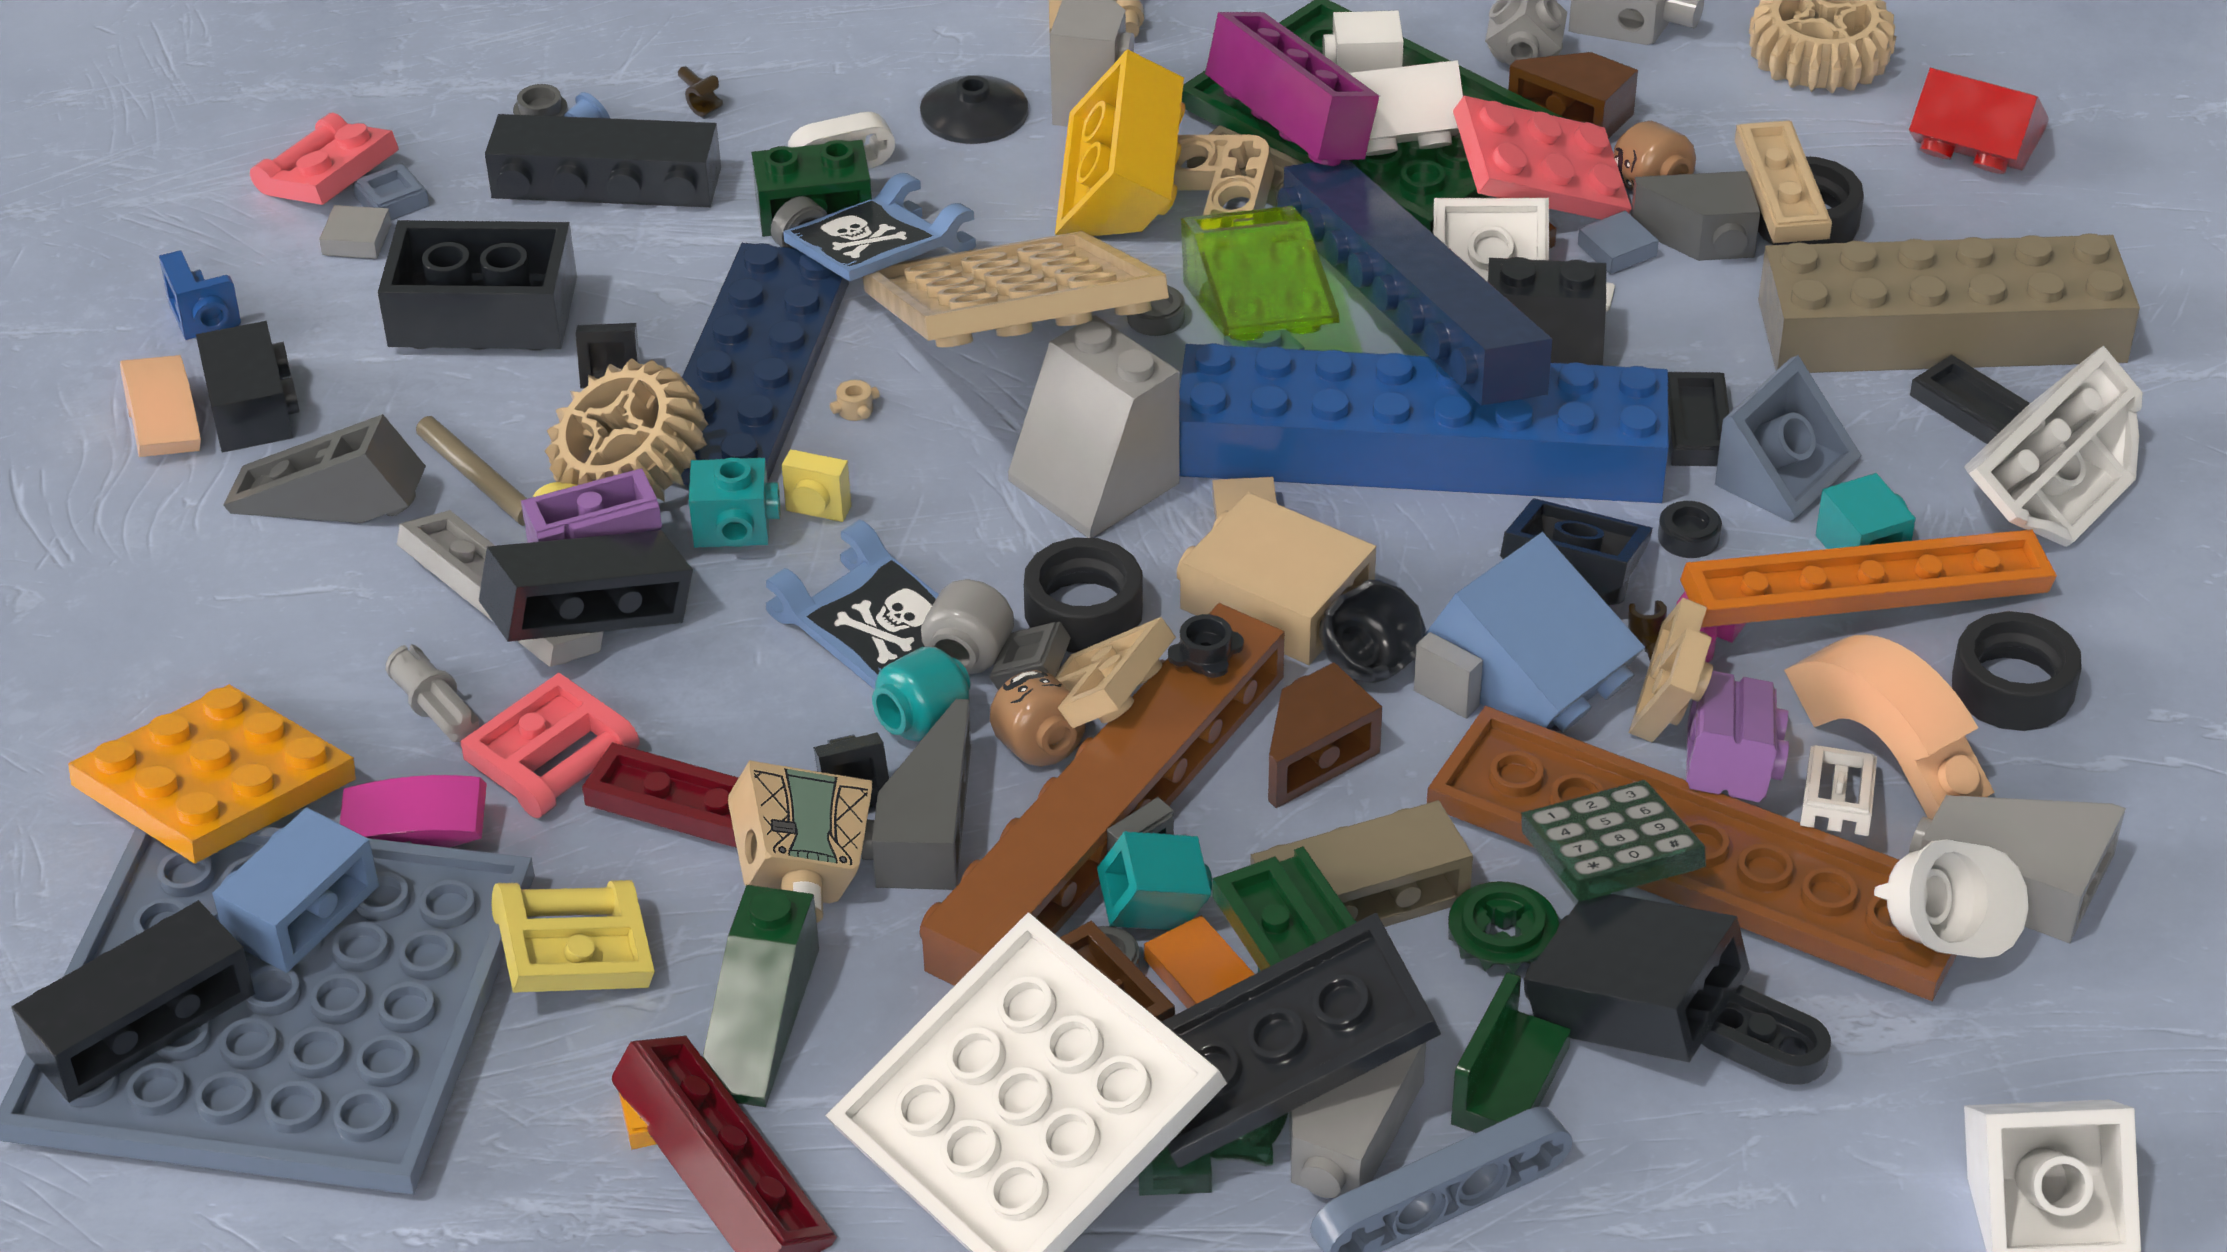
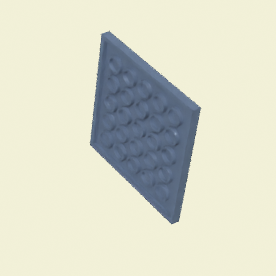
M266 826L194 864L136 827L64 976L198 900L219 921L212 892L221 885L231 872L238 870L269 841L271 836L281 828ZM368 838L379 887L288 973L244 951L255 995L68 1103L30 1057L25 1054L0 1105V1141L414 1195L505 956L499 924L494 922L492 915L493 887L496 883H518L521 889H530L535 877L532 857Z

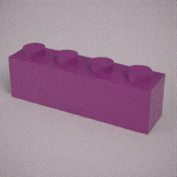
M1218 12L1205 74L1224 88V94L1240 100L1251 109L1253 116L1269 122L1279 130V135L1283 139L1295 142L1307 151L1308 158L1316 163L1336 166L1341 164V160L1365 159L1380 96L1265 12Z

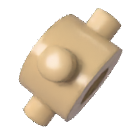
M862 380L842 382L836 390L837 401L830 403V409L833 414L838 413L846 420L858 421L867 419L873 412V400L880 397L877 387L871 388L868 383Z

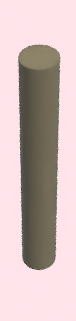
M433 416L422 418L416 426L417 435L516 522L526 526L521 500L527 498Z

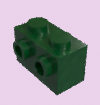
M833 140L825 144L799 147L777 146L769 150L751 152L755 196L762 237L771 236V224L774 216L786 202L793 198L809 197L822 207L828 215L867 200H872L871 179L863 140Z

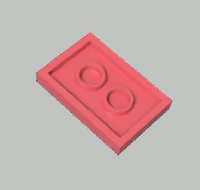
M1463 96L1454 108L1453 113L1478 194L1497 198H1549V209L1600 220L1623 211L1630 213L1632 210L1605 127L1469 96Z

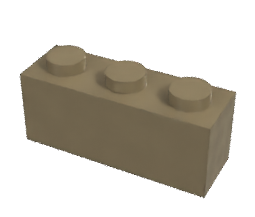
M1439 800L1413 808L1401 809L1392 814L1351 826L1339 827L1330 832L1292 843L1276 845L1250 856V865L1274 856L1280 862L1294 857V849L1304 846L1353 919L1358 922L1377 912L1384 927L1450 908L1463 892L1471 888L1473 855Z

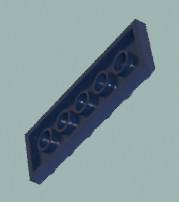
M741 243L682 376L685 382L698 395L699 402L703 406L701 410L708 423L702 431L707 445L694 452L696 460L765 458L767 481L769 482L849 285L848 280L797 249L777 247L766 243ZM687 468L681 473L683 484L690 486V468Z

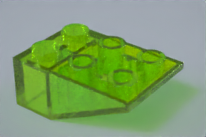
M1293 206L1181 218L1183 283L1224 336H1229L1231 339L1238 341H1251L1262 338L1265 331L1286 329L1294 334H1311L1321 330V325L1340 323L1339 312L1308 223Z

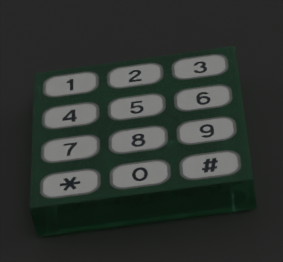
M1646 780L1521 813L1522 833L1580 902L1706 867L1705 845Z

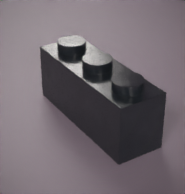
M662 530L487 546L478 601L507 642L683 623L693 569Z
M198 900L110 951L99 955L94 960L50 985L37 990L32 995L11 1006L26 1054L70 1103L255 995L243 946Z

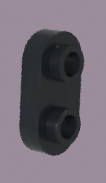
M1739 985L1702 1042V1045L1776 1081L1800 1085L1818 1079L1826 1070L1831 1037L1827 1028L1816 1018L1753 989Z

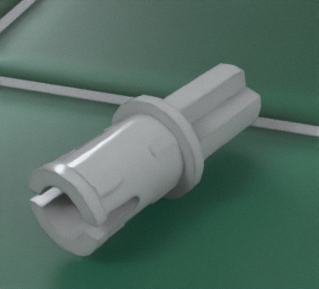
M413 644L410 645L409 650L406 645H403L390 654L386 661L385 670L388 676L408 695V703L416 714L421 717H430L452 742H460L468 736V733L477 730L479 718L457 695V683L449 673L437 670L423 651Z

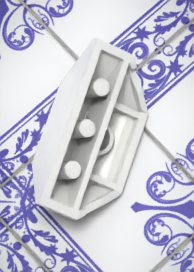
M2102 346L2025 407L1964 468L2009 522L2026 530L2033 529L2035 534L2067 547L2075 542L2136 480L2139 447L2137 412L2142 408L2143 392L2109 351Z

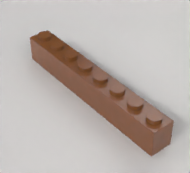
M1218 603L1209 614L1226 620L1230 624L1232 631L1238 632L1244 639L1243 650L1240 653L1233 654L1228 661V672L1221 677L1210 678L1204 674L1192 671L1187 665L1178 667L1171 664L1168 658L1166 660L1161 659V669L1148 679L1132 696L1134 699L1132 706L1121 716L1108 722L1095 737H1088L1081 744L1075 759L1058 777H1051L1043 785L1037 800L1020 818H1013L1006 825L999 841L981 860L976 859L967 867L961 882L943 902H936L928 909L923 917L919 931L923 944L924 971L955 986L1028 912L1056 934L1100 885L1097 867L1107 855V829L1157 797L1170 806L1284 678L1285 631Z

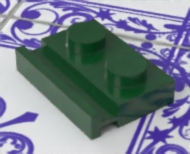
M1304 846L1294 849V857L1279 862L1276 856L1213 878V899L1261 971L1356 923Z

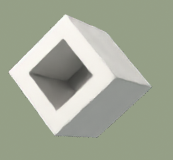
M1399 10L1333 12V34L1323 35V55L1348 73L1402 67L1403 35Z

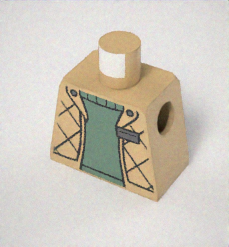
M749 760L728 795V805L744 885L814 894L817 923L820 922L823 918V903L830 904L839 901L858 871L871 799L872 781Z

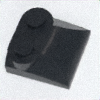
M1533 498L1504 532L1500 557L1505 559L1543 532L1610 607V605L1624 602L1629 577L1651 539L1653 527Z

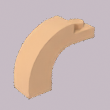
M1854 635L1834 642L1784 670L1814 728L1833 720L1850 719L1869 728L1888 746L1900 764L1927 818L1933 820L1946 795L1988 797L1995 793L1965 737L1967 734L1978 729L1970 712L1940 674L1909 649L1879 636Z

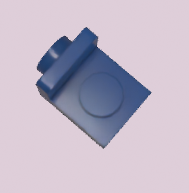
M182 250L159 255L167 300L185 340L196 338V334L236 327L241 324L235 287L229 275L205 280L200 269L190 270Z

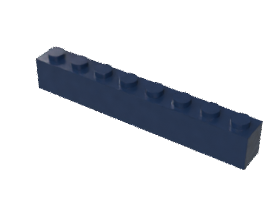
M1341 160V164L1336 166L1312 162L1284 167V186L1280 188L1277 197L1281 218L1481 406L1548 395L1552 338L1352 162Z

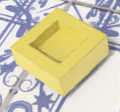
M790 449L782 463L786 511L843 522L852 507L848 460Z

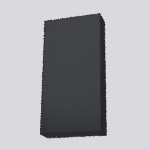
M1953 355L1948 356L1912 379L1910 390L1911 397L1986 444L2030 404Z
M1668 372V440L1671 466H1717L1723 419L1729 414L1724 373Z

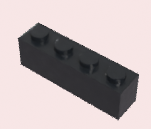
M498 114L485 151L491 198L711 208L721 171L717 123Z

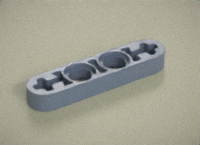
M1547 1107L1528 1109L1336 1197L1319 1210L1312 1220L1310 1227L1311 1236L1323 1252H1382L1545 1176L1558 1167L1567 1157L1573 1144L1572 1136Z

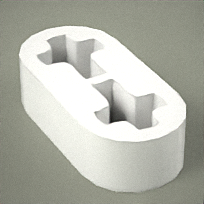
M860 112L800 127L792 134L788 141V147L825 144L833 140H863V144H865L866 136L874 134L870 136V144L864 146L868 169L883 164L890 158L895 148V139L885 119L879 114Z

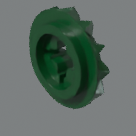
M1488 882L1466 890L1454 901L1448 916V939L1457 943L1461 959H1479L1485 972L1494 964L1506 965L1515 974L1522 963L1527 962L1531 964L1539 958L1556 934L1559 920L1552 904L1534 889L1513 882ZM1495 924L1501 929L1514 926L1515 936L1511 937L1504 931L1493 935L1490 933L1491 925Z

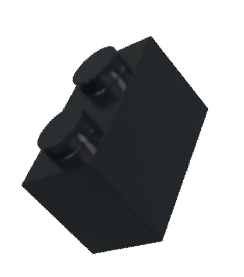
M267 321L196 334L221 452L292 439L293 435L288 415L299 413V405L292 377L280 380V378L291 376L284 341L272 344Z

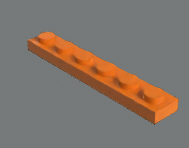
M2033 529L1686 562L1680 581L1689 600L1707 607L1701 627L2048 593L2057 575Z

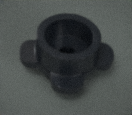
M1211 614L1196 615L1187 619L1180 628V642L1168 648V660L1174 666L1182 667L1187 665L1192 671L1204 674L1210 678L1221 677L1228 672V661L1233 654L1240 653L1243 650L1244 639L1238 632L1232 631L1230 624L1223 618Z

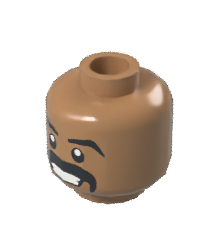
M1654 121L1639 122L1629 128L1618 139L1614 148V159L1618 165L1624 186L1631 191L1634 189L1635 177L1694 174L1696 153L1694 145L1685 135Z
M1038 670L1021 672L1007 680L997 691L990 706V723L995 736L1024 763L1038 767L1054 765L1067 758L1080 744L1086 730V723L1075 728L1070 726L1059 711L1058 706L1071 691L1052 674Z

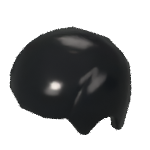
M1367 580L1355 589L1338 596L1324 611L1325 617L1320 621L1319 637L1327 658L1331 663H1336L1352 679L1377 683L1396 675L1416 658V644L1424 638L1426 627L1419 606L1402 588L1381 580Z

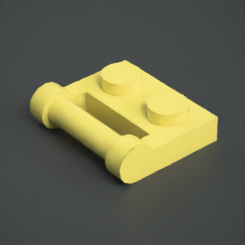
M612 880L604 888L521 889L518 883H496L492 891V915L494 922L499 924L513 993L649 988L655 970L636 889L632 880ZM607 915V917L527 919V917L536 916Z

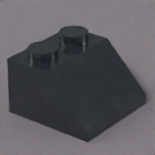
M1524 257L1489 258L1487 282L1552 338L1551 363H1583L1586 365L1603 366L1606 317V263L1583 260H1531Z

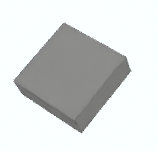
M334 205L319 238L322 255L378 258L391 226L389 208Z
M1429 632L1416 644L1414 691L1467 719L1480 705L1483 660Z

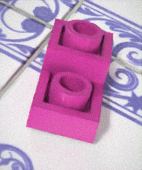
M426 775L385 779L343 789L340 824L370 839L395 842L410 841L412 844L447 848L482 839L487 783L481 777Z

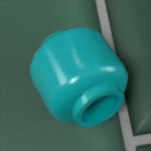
M921 647L888 664L879 671L872 695L875 715L881 725L890 733L900 735L909 741L920 742L956 699H969L970 677L966 668L959 660L952 658L939 648Z

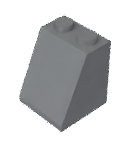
M1096 315L1092 316V321L1079 324L1049 342L1008 470L1009 482L1087 538H1094L1179 484V371Z

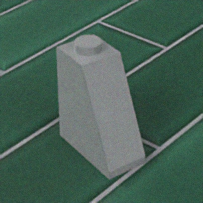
M1946 795L1933 820L1923 816L1919 821L1910 844L1909 853L1923 849L1931 841L1944 839L1989 846L2006 853L2019 867L2027 886L2029 909L2024 927L2070 943L2115 854L2126 808L2113 803Z
M1426 1042L1289 1112L1291 1183L1307 1188L1310 1192L1320 1197L1336 1198L1373 1180L1424 1083Z

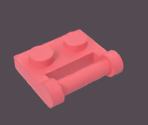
M332 112L317 121L313 132L273 160L263 159L250 169V177L255 187L265 195L324 205L397 152L399 147L392 130L367 127L363 123L347 124L341 116Z
M561 673L554 675L460 741L463 759L514 795L522 808L534 818H540L556 806V798L592 773L612 742L634 749L640 745L638 734L627 719ZM590 731L597 735L596 738L541 777L534 773L535 770Z

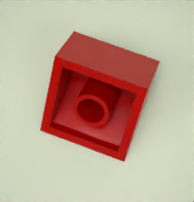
M1930 67L1909 132L1916 142L1921 143L1919 150L1923 153L1947 160L1952 159L1954 152L1973 157V165L1980 169L1997 174H2005L2007 167L2023 171L2047 127L2049 117L2039 97L2036 95Z

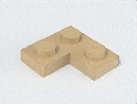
M1682 598L1662 622L1628 733L1653 742L1669 723L1675 726L1680 723L1690 699L1698 702L1704 695L1713 672V665L1705 662L1712 637L1700 631L1707 607Z
M1163 618L1154 619L1071 654L1059 668L1055 678L1071 691L1058 706V709L1072 728L1099 718L1101 723H1108L1121 716L1132 706L1134 702L1131 696L1132 692L1138 685L1150 679L1161 669L1162 663L1159 658L1176 638Z

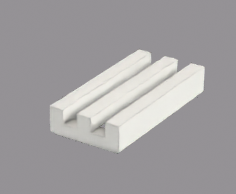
M1817 745L1811 746L1800 826L1814 828L1815 816L1829 818L1827 830L1841 832L1843 820L1856 822L1855 834L1868 836L1872 817L1877 756L1864 752ZM1822 763L1835 764L1831 800L1818 798ZM1849 767L1861 768L1858 804L1845 802Z

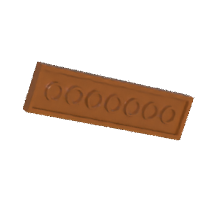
M1486 705L1427 790V803L1439 800L1447 814L1574 864L1599 856L1608 857L1613 862V866L1609 869L1598 871V873L1689 908L1737 916L1740 928L1930 1001H1933L1957 956L1936 952L1924 944L1915 942L1900 934L1891 921L1887 900L1874 895L1875 887L1888 883L1889 876L1899 859L1819 829L1800 826V822L1725 794H1714L1689 789L1688 782L1682 778ZM1633 786H1644L1650 792L1647 797L1625 803L1616 802L1611 796L1615 791ZM1595 796L1606 797L1610 802L1607 808L1589 813H1578L1572 808L1574 802ZM1647 802H1658L1664 807L1662 813L1641 819L1630 818L1625 812L1629 807ZM1554 807H1565L1571 813L1566 819L1547 824H1539L1532 818L1534 813ZM1610 812L1619 813L1625 819L1622 824L1600 830L1591 829L1586 824L1587 819ZM1663 818H1672L1679 824L1676 830L1653 836L1646 835L1640 830L1642 824ZM1569 823H1578L1585 830L1581 835L1558 841L1551 840L1546 835L1548 829ZM1622 829H1633L1639 835L1637 840L1617 846H1606L1600 840L1602 835ZM1676 835H1688L1694 841L1692 846L1672 852H1661L1654 845L1658 840ZM1587 839L1595 841L1599 846L1597 851L1577 857H1566L1560 852V848L1563 845ZM1640 845L1648 846L1654 852L1653 856L1632 863H1620L1614 857V854L1618 851Z

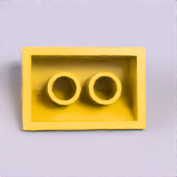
M1127 49L1070 111L1055 235L1083 231L1091 236L1142 232L1158 214L1165 215L1169 211L1177 195V185L1173 183L1175 165L1181 154L1178 133L1179 124L1185 113V103L1182 102L1184 77Z

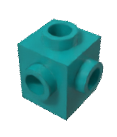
M765 458L691 460L689 509L694 548L768 545L769 520L780 519L781 505L779 482L768 483Z

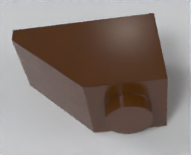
M1593 52L1518 59L1510 65L1508 90L1566 119L1583 123L1589 122L1605 127L1609 139L1634 115L1638 70Z
M1334 662L1310 675L1299 677L1292 684L1281 690L1269 752L1268 801L1275 808L1286 804L1380 753L1383 706Z

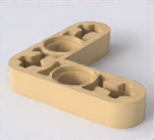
M1178 135V143L1181 144V154L1175 165L1173 184L1177 185V190H1209L1197 233V244L1206 268L1216 273L1236 271L1248 263L1252 256L1274 176V162L1269 145L1265 139L1256 135ZM1193 157L1207 158L1206 162L1198 167L1190 169L1181 167L1186 160ZM1246 167L1247 176L1241 175L1240 168ZM1238 197L1250 199L1246 205L1238 209L1228 210L1223 208L1224 204L1231 199ZM1225 230L1231 232V240L1226 241L1227 235Z

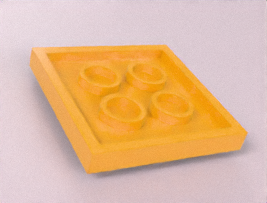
M230 684L222 688L213 689L202 698L169 714L157 716L149 724L116 740L102 743L94 751L68 763L71 785L194 864L356 780L354 757Z

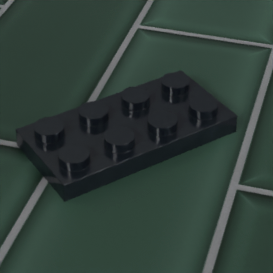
M1377 912L1161 1022L1215 1066L1227 1082L1167 1145V1148L1178 1168L1441 1035L1433 1015Z

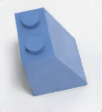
M1543 532L1455 593L1424 634L1425 637L1431 632L1483 660L1480 704L1547 729L1556 725L1562 733L1571 728L1590 711L1592 706L1587 702L1589 699L1599 693L1605 700H1608L1635 676L1628 667L1645 648Z

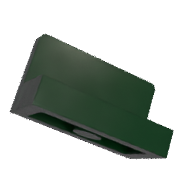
M1509 972L1505 974L1456 1066L1451 1125L1478 1133L1523 1111L1539 1107L1569 1049L1571 1029L1518 1011L1521 976Z

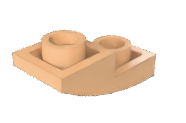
M181 355L120 361L129 417H132L139 457L200 451V432Z

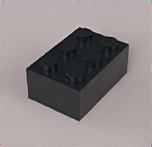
M397 220L378 289L387 346L412 347L415 349H562L577 280L570 222Z

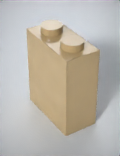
M1247 492L1230 511L1225 510L1218 516L1212 530L1196 546H1190L1183 553L1177 567V579L1180 580V609L1194 615L1209 614L1218 603L1224 604L1285 631L1284 654L1310 665L1324 649L1319 637L1320 621L1325 617L1324 611L1338 596L1355 589L1367 580H1375L1376 545Z

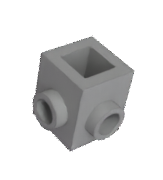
M1497 0L1492 5L1489 12L1490 19L1485 42L1498 61L1507 63L1510 66L1518 59L1556 56L1560 53L1563 47L1562 41L1567 11L1556 0Z

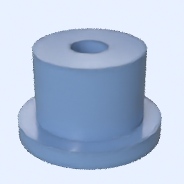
M586 92L578 94L575 98L576 104L564 114V117L610 118L604 106L594 96Z

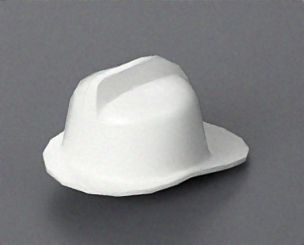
M1948 839L1931 841L1923 849L1910 852L1894 866L1888 883L1875 887L1874 891L1875 896L1887 900L1891 921L1903 936L1922 943L1936 952L1975 958L1999 956L2013 947L2024 930L2029 909L2027 886L2019 867L2006 853L1989 846Z

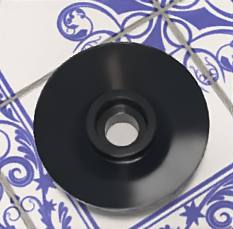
M966 75L943 81L932 87L924 95L920 104L921 120L931 133L942 139L963 144H981L1005 138L1017 131L1024 124L1028 116V101L1021 89L1009 81L986 75Z

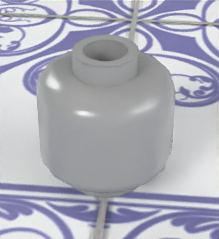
M970 579L953 581L941 590L921 626L922 642L924 646L939 648L952 658L959 660L966 668L968 674L982 673L995 663L1014 628V615L1006 598L988 584Z

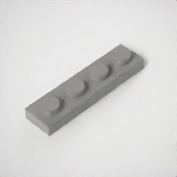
M450 510L400 523L397 545L492 620L478 600L487 546L495 545ZM603 632L521 640L518 642L532 652L539 660L552 667L600 652Z

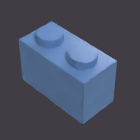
M306 807L284 828L277 830L269 841L238 870L231 872L212 894L220 923L243 946L244 951L288 973L379 887L369 839Z

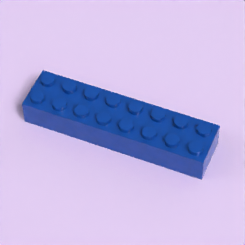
M1216 343L1185 345L1179 389L1180 477L1216 479L1273 477L1274 482L1646 503H1662L1669 448L1668 369L1647 368L1643 366L1620 367L1586 365L1583 363H1550L1548 395L1481 406L1429 356H1412L1400 353H1356L1340 350L1283 349L1273 346L1266 348L1224 346Z

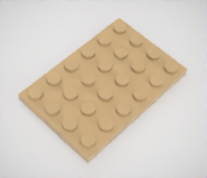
M1083 231L900 262L862 277L864 291L928 341L936 340L937 347L965 345L973 341L972 333L996 329V335L1000 337L1022 335L1033 331L1032 322L1055 319L1057 326L1079 325L1092 321V312L1115 308L1116 315L1145 313L1152 310L1151 301L1169 298L1165 273Z

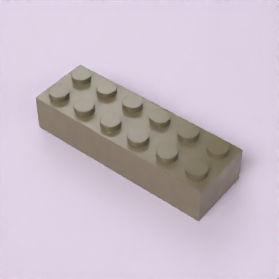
M2092 233L2080 236L2054 237L2028 235L2021 238L1982 239L1968 237L1958 240L1925 241L1909 239L1894 242L1850 241L1847 243L1830 244L1791 243L1789 245H1766L1758 297L1775 370L1777 371L1790 358L1799 355L1809 373L1930 369L1950 355L1955 356L1973 368L2080 364L2102 346L2109 351L2118 363H2128L2140 310L2114 235Z

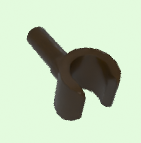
M682 66L678 70V76L690 86L685 91V98L690 109L697 116L703 117L723 106V100L719 99L713 92L719 87V81L715 75L702 79L687 66Z
M1659 600L1655 601L1654 615L1640 614L1635 610L1634 603L1629 605L1628 628L1645 646L1644 650L1648 654L1649 661H1651L1662 622L1667 618V606Z

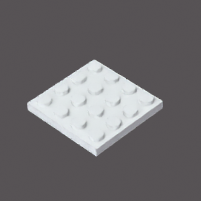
M1028 912L825 1116L840 1133L970 1252H1064L1209 1103L1227 1082L1215 1066Z

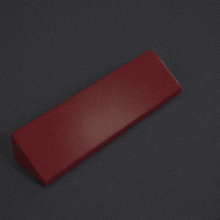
M685 1035L631 1041L612 1074L613 1085L624 1100L638 1113L640 1119L642 1118L648 1125L646 1129L732 1249L735 1252H821L832 1246L837 1238L834 1232L688 1037Z

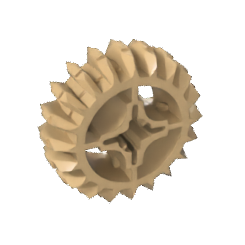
M1760 0L1759 6L1754 10V17H1751L1749 45L1751 47V56L1758 60L1759 69L1771 72V79L1776 81L1786 79L1789 82L1790 88L1802 85L1809 87L1811 92L1815 88H1826L1830 93H1834L1838 87L1854 91L1857 83L1864 85L1872 84L1874 76L1884 74L1885 67L1890 62V56L1894 53L1895 48L1894 14L1886 10V2L1882 0Z
M630 359L622 370L609 364L605 376L599 379L588 375V386L581 392L570 391L573 401L568 407L556 409L560 423L547 430L551 444L546 448L545 453L549 457L551 464L549 469L554 474L553 477L556 482L580 485L641 468L656 497L665 502V490L673 483L684 485L681 473L684 469L691 468V460H696L694 452L707 445L702 431L708 423L701 410L703 406L699 402L698 395L679 373L673 372L669 367L664 368L653 360L643 365L634 359Z

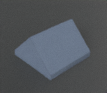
M1799 355L1785 362L1723 419L1715 478L1716 486L1787 521L1797 518L1822 494V489L1828 488L1862 456Z

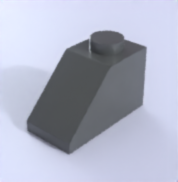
M1747 171L1635 177L1631 216L1656 237L1660 243L1698 261L1755 257L1760 210Z

